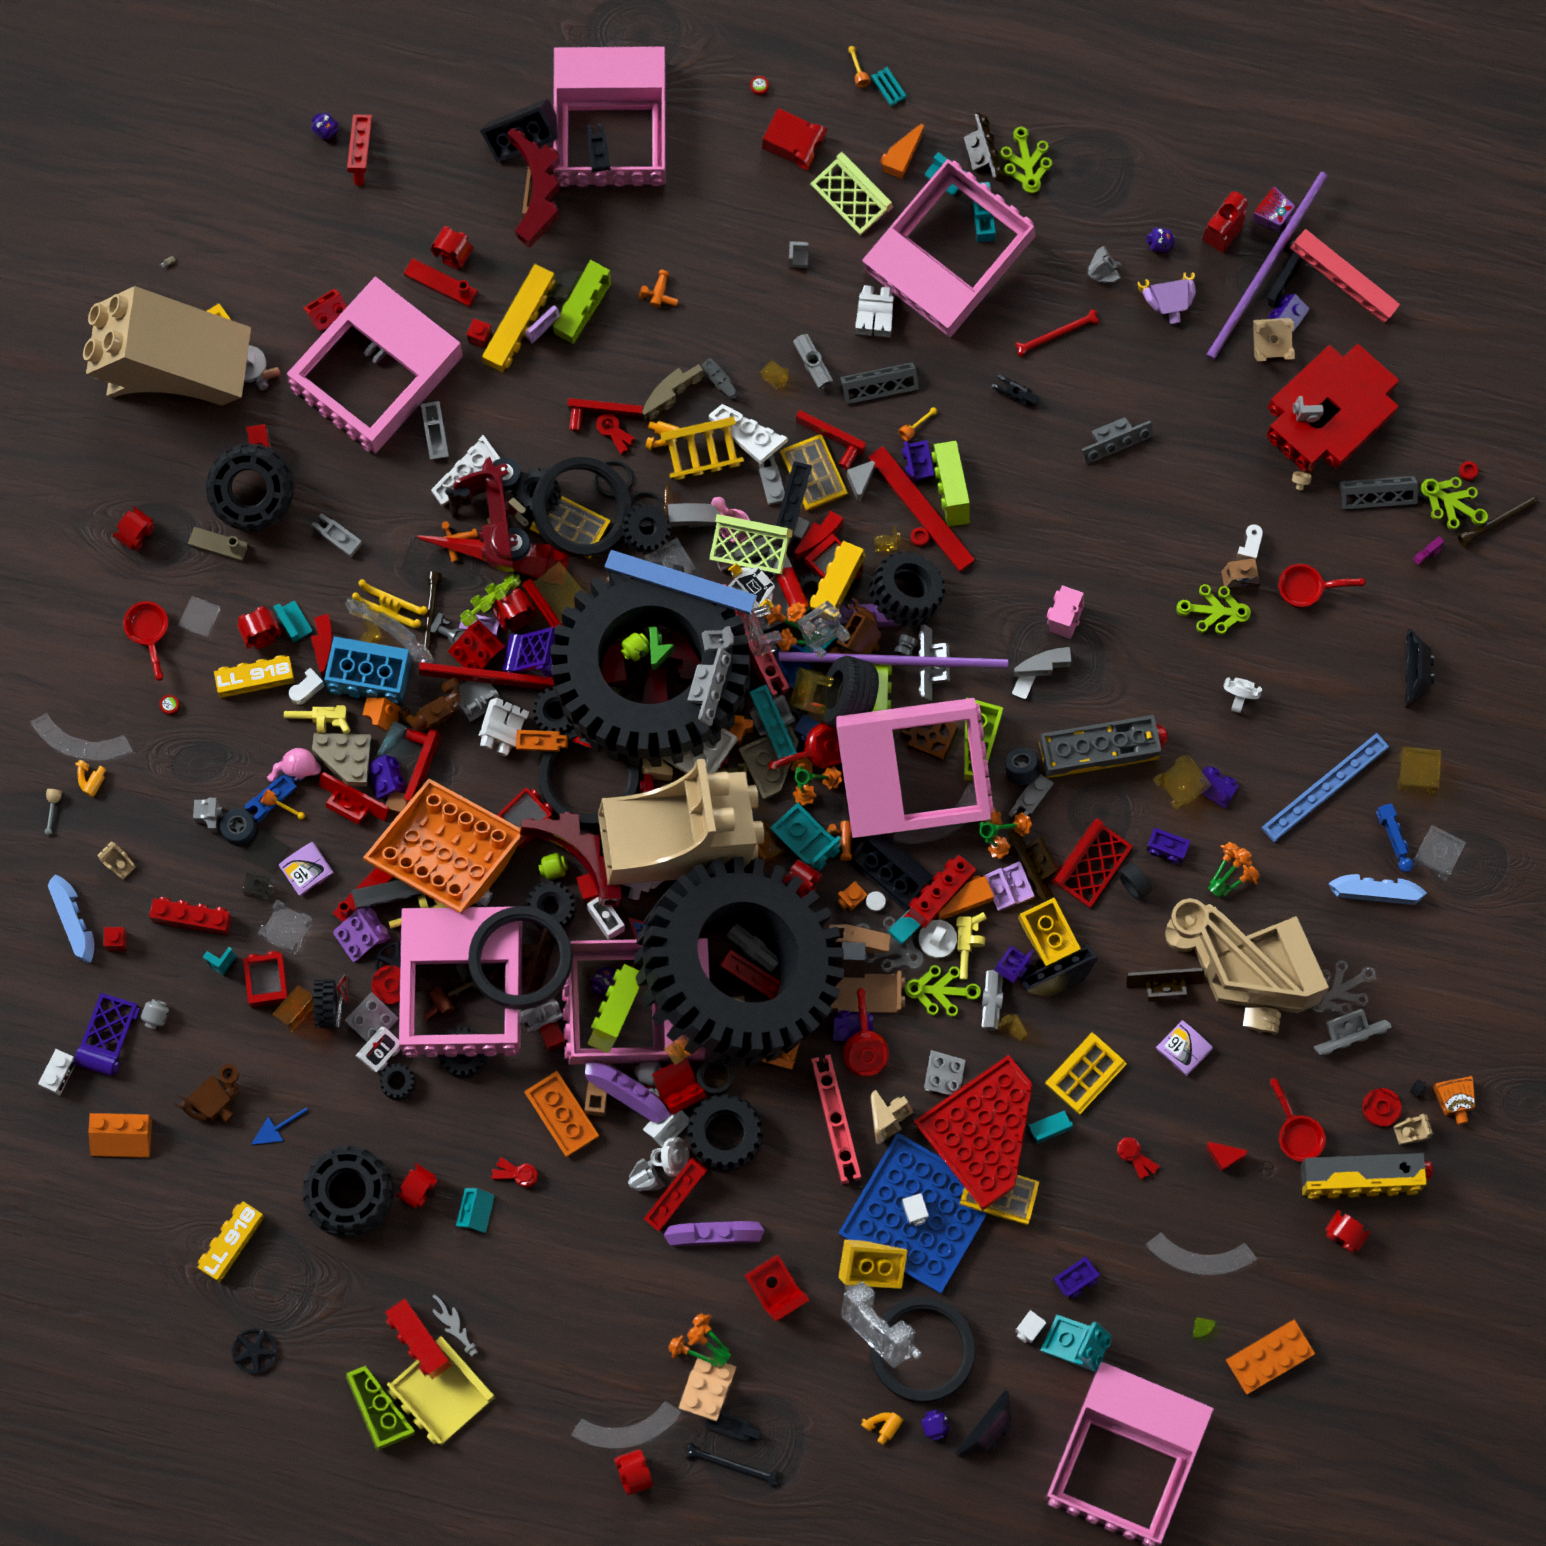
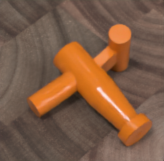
M659 271V278L654 291H649L647 286L641 287L638 295L639 299L643 300L645 297H652L650 302L652 307L660 308L662 302L672 306L677 305L678 299L664 295L666 281L670 275L668 271Z
M447 521L442 523V531L447 534L445 537L478 539L476 528L469 532L451 535L449 523ZM448 549L451 562L458 561L457 552Z
M850 821L840 822V829H836L835 824H830L827 832L831 836L838 835L842 838V854L840 859L843 861L851 860L852 830Z

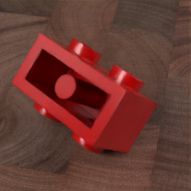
M334 288L303 307L312 325L320 331L327 329L347 308V305L341 294Z

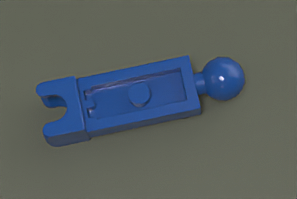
M283 773L259 795L245 804V810L248 812L254 809L258 810L254 818L259 823L277 806L276 804L267 806L261 803L266 790L273 791L277 796V801L282 802L297 789V786L294 784L296 776L288 777Z
M1390 803L1378 807V811H1376L1380 825L1384 824L1396 857L1400 859L1398 863L1399 869L1403 872H1410L1414 864L1406 856L1409 848L1406 840H1403L1400 833L1402 830L1399 822L1395 821L1397 814L1394 806Z

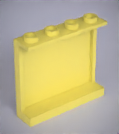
M441 1336L435 1342L452 1365L434 1379H431L429 1375H423L418 1368L421 1363L416 1360L391 1384H387L390 1388L387 1392L394 1400L397 1398L403 1403L401 1408L408 1415L412 1413L416 1418L414 1420L415 1424L421 1430L425 1428L429 1432L427 1435L429 1440L434 1445L438 1443L440 1446L495 1398Z

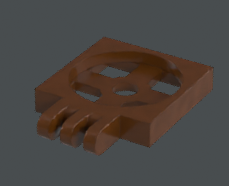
M952 722L934 724L932 729L929 730L921 726L906 728L909 729L908 731L900 729L899 733L911 738L908 744L909 748L943 761L958 725ZM942 725L948 728L949 738L940 735L939 730ZM930 733H935L936 739H930ZM917 735L925 737L926 743L924 748L918 743ZM936 743L945 745V747H943L940 750L931 751L933 745Z

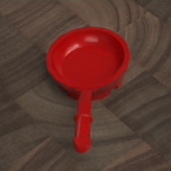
M1295 564L1283 571L1279 577L1278 587L1280 595L1289 605L1302 608L1318 601L1324 589L1348 586L1362 587L1366 584V581L1363 578H1345L1324 582L1322 576L1315 568L1306 564Z
M144 601L132 605L126 612L123 619V629L127 637L133 642L146 646L149 645L154 677L157 681H162L164 675L154 644L159 642L165 635L168 628V616L159 604Z
M825 723L818 724L807 735L805 751L769 763L768 768L776 770L779 767L787 766L789 763L804 758L809 759L816 767L823 769L838 765L842 761L837 728L828 726Z
M859 988L857 990V1009H859L861 1031L855 1033L846 1042L843 1050V1059L845 1065L852 1073L858 1076L869 1077L878 1074L884 1069L888 1062L889 1049L882 1036L867 1030L866 992L863 988Z
M1272 1078L1270 1085L1274 1089L1277 1099H1279L1288 1118L1279 1132V1143L1282 1151L1294 1161L1303 1162L1305 1158H1316L1325 1147L1326 1136L1322 1126L1318 1121L1309 1116H1293L1285 1096L1286 1094L1283 1092L1279 1081L1276 1078Z

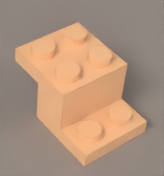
M697 1358L694 1369L691 1370L679 1409L717 1422L736 1366L726 1363L723 1367L720 1365L715 1367L711 1363Z

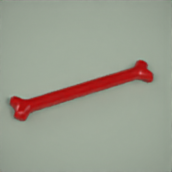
M1090 310L1087 316L1025 344L1016 342L1015 347L1018 349V356L1023 357L1026 351L1088 323L1099 324V319L1096 317L1097 311Z

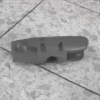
M711 358L707 359L702 366L708 378L715 384L719 392L723 391L730 400L737 399L738 392L732 385L733 381Z

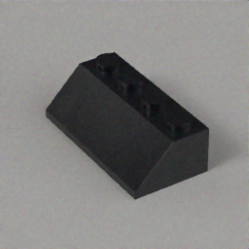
M548 98L489 121L480 130L497 163L521 154L508 141L507 133L511 128L521 131L527 140L535 142L538 146L558 139L557 116Z
M885 834L865 836L853 853L852 859L848 861L849 864L905 912L910 908L908 906L915 897L919 898L921 896V890L927 884H930L934 877Z

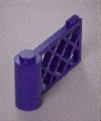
M550 627L524 635L511 634L502 672L521 674V672L532 669H546V666L550 664L551 645H554L555 628Z
M100 993L82 1043L75 1054L74 1065L112 1076L114 1073L116 1074L120 1066V1062H117L131 1022L137 1019L140 1011L137 1008L138 1004ZM103 999L111 1001L114 1007L103 1012L101 1008ZM123 1006L131 1007L130 1013L121 1017L118 1009ZM116 1010L119 1019L109 1023L105 1015ZM104 1017L107 1025L96 1029L94 1025L95 1020ZM122 1022L124 1026L123 1032L115 1035L111 1027ZM109 1028L113 1036L102 1041L99 1033ZM97 1034L100 1043L94 1046L87 1044L89 1037ZM115 1040L117 1043L115 1052L108 1051L105 1044Z

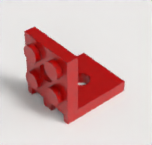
M778 1254L744 1275L764 1310L774 1321L779 1320L809 1301L807 1295L796 1285ZM769 1277H775L777 1280L776 1285L768 1287L766 1280Z

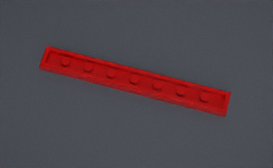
M884 446L868 456L869 461L875 462L877 471L922 527L928 531L930 537L959 573L971 565L975 559Z
M419 663V675L447 679L457 677L458 680L541 690L549 688L550 691L553 690L552 687H555L552 677Z

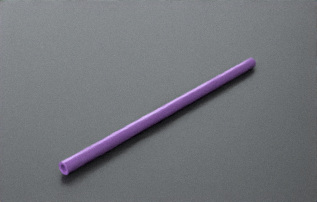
M1320 172L1206 354L1208 358L1212 360L1216 358L1329 177L1326 173Z
M779 652V661L834 663L840 657L851 656L879 665L1008 669V659Z

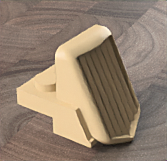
M876 1090L872 1092L871 1105L877 1144L882 1143L901 1131L899 1122L914 1113L904 1096L894 1099L890 1103L891 1105L887 1107Z

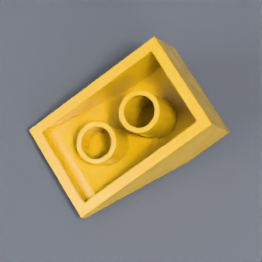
M1055 898L1019 915L1018 919L1027 937L1045 966L1081 950Z
M844 1239L839 1279L845 1285L901 1289L908 1251L907 1249L867 1241Z

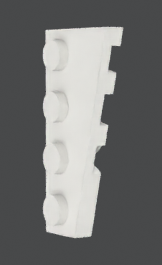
M723 404L709 415V420L711 421L733 416L736 423L732 425L731 429L733 441L759 464H762L788 442L787 437L774 433V430L768 427L760 426L758 422L743 417V414Z
M484 435L479 438V441L467 451V454L431 490L442 507L449 503L445 490L447 488L453 490V483L456 480L471 473L482 471V466L489 456L492 462L500 459Z

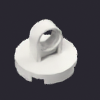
M252 345L248 347L244 382H254L262 371L266 370L267 361L263 352Z
M1230 678L1225 679L1224 689L1235 695L1231 711L1241 713L1245 698H1260L1262 688L1260 686L1255 688V683L1241 678H1235L1234 681H1230Z
M933 920L926 928L923 927L918 938L922 952L928 957L940 959L949 956L955 950L957 933L948 922Z
M679 1137L667 1139L663 1148H657L651 1153L652 1163L655 1166H663L668 1176L677 1177L690 1159L689 1149L684 1147L683 1144L685 1141ZM662 1152L661 1163L658 1161V1154Z

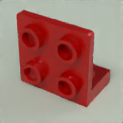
M477 620L465 630L448 652L463 667L483 669L494 656L504 649L505 645Z
M686 1057L652 1074L660 1098L672 1115L707 1097L705 1091L696 1082Z

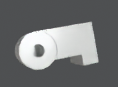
M1250 525L1247 528L1244 536L1245 547H1239L1237 560L1253 558L1256 560L1263 532L1260 526Z
M311 668L305 672L306 679L299 685L292 686L289 690L290 699L295 705L304 704L324 687L323 681Z

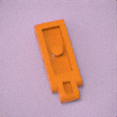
M517 730L516 750L560 752V748H568L569 736L561 735L559 731Z

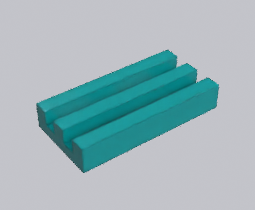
M885 67L883 71H878L876 75H871L872 80L890 107L906 98V94L888 67ZM885 74L894 86V88L896 89V91L898 92V94L900 95V97H898V95L896 94V92L884 76ZM878 78L882 79L895 100L890 98Z

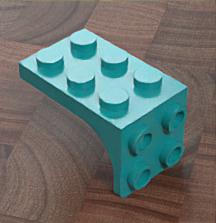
M799 803L795 804L770 827V831L800 861L815 870L820 871L827 864L825 861L829 857L834 858L840 852L839 848L841 847L842 838L840 836L836 838L831 836Z
M1056 1315L1041 1351L1096 1372L1098 1366L1103 1361L1106 1349L1111 1344L1112 1335L1097 1322H1093L1091 1326Z

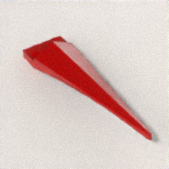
M417 536L419 540L487 562L486 559L482 558L481 548H484V542H480V540ZM531 543L527 556L522 560L514 561L515 572L544 584L563 587L570 555L564 554L548 544Z

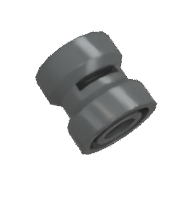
M902 634L899 638V645L895 647L894 654L897 656H913L912 651L917 647L918 641L911 636Z

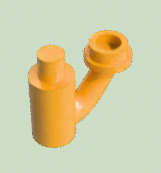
M650 421L648 426L649 429L655 430L654 433L659 435L662 432L680 428L661 421L657 423ZM648 437L645 448L651 451L652 448L665 446L668 443L666 444V440L662 441L660 439L655 441V437Z
M79 760L78 763H75V766L78 767L79 786L83 793L94 798L105 779L103 775L106 769L99 766L97 771L92 772L89 780L86 782L84 771L88 772L89 764Z
M893 1412L881 1413L868 1420L863 1419L861 1426L871 1432L872 1429H875V1423L886 1421L879 1431L881 1435L877 1442L884 1445L887 1439H892L904 1421Z

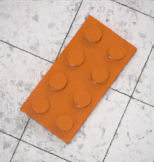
M558 1071L524 1091L566 1158L599 1137V1134Z
M1292 1320L1226 1359V1362L1247 1395L1315 1355V1352L1296 1321Z

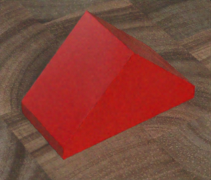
M1208 1142L1206 1145V1150L1221 1172L1243 1159L1247 1154V1150Z

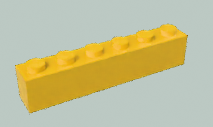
M534 264L482 355L483 364L502 373L505 368L510 367L514 352L517 353L521 347L520 342L523 337H526L525 332L530 328L531 322L536 321L540 306L545 305L548 292L552 291L556 285L553 272Z

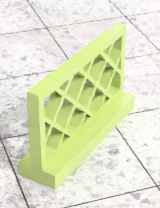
M841 152L836 156L837 159L810 184L861 236L884 213L889 212L894 207L892 202ZM837 165L842 169V176H832V170ZM821 180H829L828 189H820L817 184ZM831 180H842L841 189H831ZM844 180H853L855 182L854 189H844ZM831 192H841V202H833L831 200ZM844 192L854 193V202H843ZM857 193H865L867 195V202H856ZM843 205H854L853 214H845L843 212ZM856 205H867L866 214H856ZM869 205H877L881 210L877 214H869ZM856 218H866V224L861 229L855 225Z
M719 514L716 515L715 522H717L710 560L729 564L737 563L743 567H759L763 571L782 574L789 538H792L793 530ZM722 527L728 528L731 533L725 540L720 536ZM743 531L746 532L749 539L741 544L736 535ZM759 535H763L767 542L758 548L754 539ZM734 538L738 546L729 551L725 543ZM776 539H783L782 548L776 551L772 542ZM752 542L756 550L747 555L743 546ZM723 545L727 554L721 558L715 557L717 549ZM769 545L773 554L765 559L760 550ZM741 549L745 557L740 561H736L732 554ZM759 553L763 561L754 565L750 557ZM775 556L779 561L777 569L771 568L767 562Z

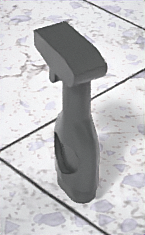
M438 613L431 626V633L436 636L440 633L447 636L452 645L465 632V630L460 628L450 630L443 627V625H451V623L446 621L441 613Z

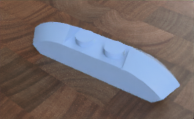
M55 874L50 879L48 888L74 954L78 960L91 963L94 954V937L92 931L84 932L87 929L83 919L79 920L77 913L80 910L76 901L72 902L78 896L65 879Z
M1358 874L1339 877L1329 883L1332 892L1338 898L1415 905L1427 894L1417 884L1399 878L1397 883H1394L1393 880H1382V882H1379L1373 878H1363V880H1360Z

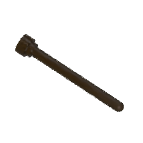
M1529 498L1471 532L1463 531L1457 535L1459 543L1462 547L1466 548L1472 544V541L1477 536L1536 504L1537 498Z
M433 571L427 572L426 577L429 585L421 657L423 661L429 660L437 586H439L442 580V574Z

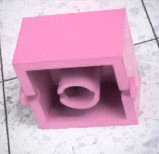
M1062 585L1060 591L1057 590L1053 599L1055 604L1053 608H1049L1046 618H1048L1049 632L1071 639L1076 626L1080 623L1079 618L1084 608V593Z

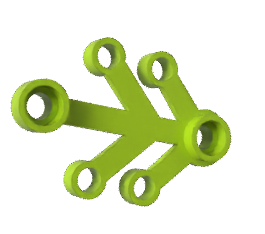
M1018 127L1014 130L1013 138L1015 142L1019 143L1022 159L1013 154L1009 147L1002 148L1001 157L1005 160L1008 159L1025 170V175L1016 171V167L1013 164H1007L1004 172L1007 176H1012L1020 181L1024 191L1033 194L1039 191L1041 186L1040 179L1052 165L1050 158H1043L1040 164L1041 167L1033 175L1032 168L1042 154L1047 152L1048 143L1040 141L1037 144V150L1030 158L1026 142L1028 131L1024 127ZM1018 132H1023L1024 135L1021 136ZM1044 145L1046 148L1041 149L1039 146ZM1008 151L1010 154L1004 155L1003 152ZM1048 162L1049 165L1044 166L1043 163ZM1012 168L1013 171L1008 172L1007 169ZM1034 182L1035 185L1030 186L1028 183Z
M1453 477L1451 480L1443 482L1426 479L1421 485V491L1430 499L1432 507L1431 517L1434 520H1439L1443 516V510L1439 507L1438 497L1444 502L1448 516L1447 527L1450 530L1457 529L1460 524L1456 518L1454 508L1471 517L1475 525H1483L1487 521L1488 514L1485 510H1473L1459 501V499L1463 498L1474 499L1478 494L1475 487L1447 494L1442 489H1458L1462 484L1460 478ZM1452 481H1457L1458 486H1454ZM1427 486H1431L1433 491H1429ZM1470 490L1474 492V496L1469 495ZM1434 511H1438L1440 516H1436ZM1476 516H1480L1481 521L1476 520ZM1454 521L1456 526H1452L1450 522Z
M512 573L504 579L505 582L497 586L494 583L488 585L485 588L488 595L482 598L480 595L475 596L470 602L476 608L471 612L468 609L460 615L461 622L465 627L476 621L477 616L475 614L479 610H482L483 613L488 611L496 599L501 600L506 596L508 590L515 589L521 583L520 576Z
M1207 584L1201 585L1199 594L1205 597L1212 606L1191 604L1188 600H1181L1176 607L1177 613L1183 617L1188 616L1191 612L1212 614L1207 619L1197 623L1196 630L1199 633H1205L1208 627L1223 615L1230 616L1224 623L1219 622L1215 627V632L1223 635L1235 622H1245L1251 615L1250 608L1246 604H1238L1229 594L1230 590L1226 586L1219 588L1218 596L1221 599H1225L1231 608L1224 607L1211 593V588ZM1206 588L1208 593H1203L1202 589ZM1225 590L1227 594L1222 595L1220 591ZM1186 604L1188 608L1182 609L1181 605ZM1243 610L1245 614L1240 615L1238 611ZM1203 624L1206 628L1200 629L1199 625ZM1223 626L1224 631H1219L1218 627Z
M937 965L931 966L929 971L919 980L911 979L905 985L906 995L913 999L918 998L927 1008V1013L930 1016H935L939 1008L937 1004L931 1003L925 994H932L946 1009L947 1015L955 1017L958 1013V1008L956 1005L951 1004L944 995L966 996L967 999L973 1001L977 1000L981 993L980 987L976 984H969L966 988L944 987L952 979H957L960 976V969L955 966L951 967L949 972L933 986L925 984L932 978L940 976L941 969ZM932 969H937V970H938V974H936V975L932 974V973H931V970H932ZM956 970L958 974L956 976L951 975V971ZM916 986L918 991L912 992L911 987ZM974 990L976 992V995L971 996L969 994V991ZM932 1006L936 1008V1011L933 1013L929 1011V1008ZM954 1008L956 1012L951 1014L948 1010Z

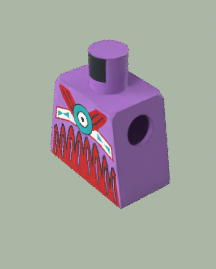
M1273 187L1254 211L1252 221L1279 232L1284 225L1287 226L1290 222L1295 206L1277 188Z

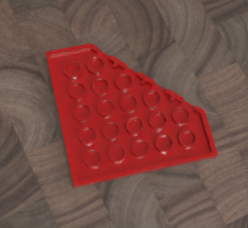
M1009 1055L914 1120L915 1126L982 1211L1015 1189L1032 1083Z

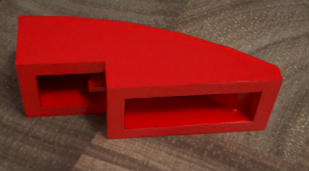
M830 510L821 526L814 522L794 551V558L798 560L807 556L831 534L835 535L843 525V517Z
M329 614L314 617L318 635L311 637L322 677H325L333 643V630Z

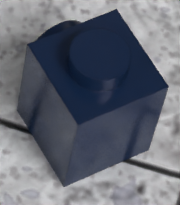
M803 714L794 728V733L799 737L798 740L805 744L811 729L821 723Z

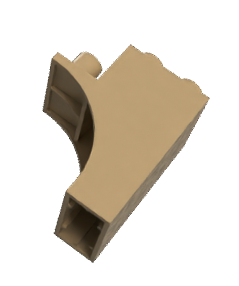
M136 286L92 306L88 316L89 324L93 325L92 336L84 347L83 358L88 361L86 375L108 383L106 396L114 398L129 393L161 392L195 397L221 406L242 398L251 327Z
M697 759L694 767L686 775L666 786L635 795L602 798L598 819L608 885L677 880L683 874L687 875L694 867L702 864L705 868L712 860L722 858L725 865L733 857H743L745 868L751 860L758 859V844L764 843L762 821H753L752 809L758 808L756 785H747L746 772L707 773L705 759Z

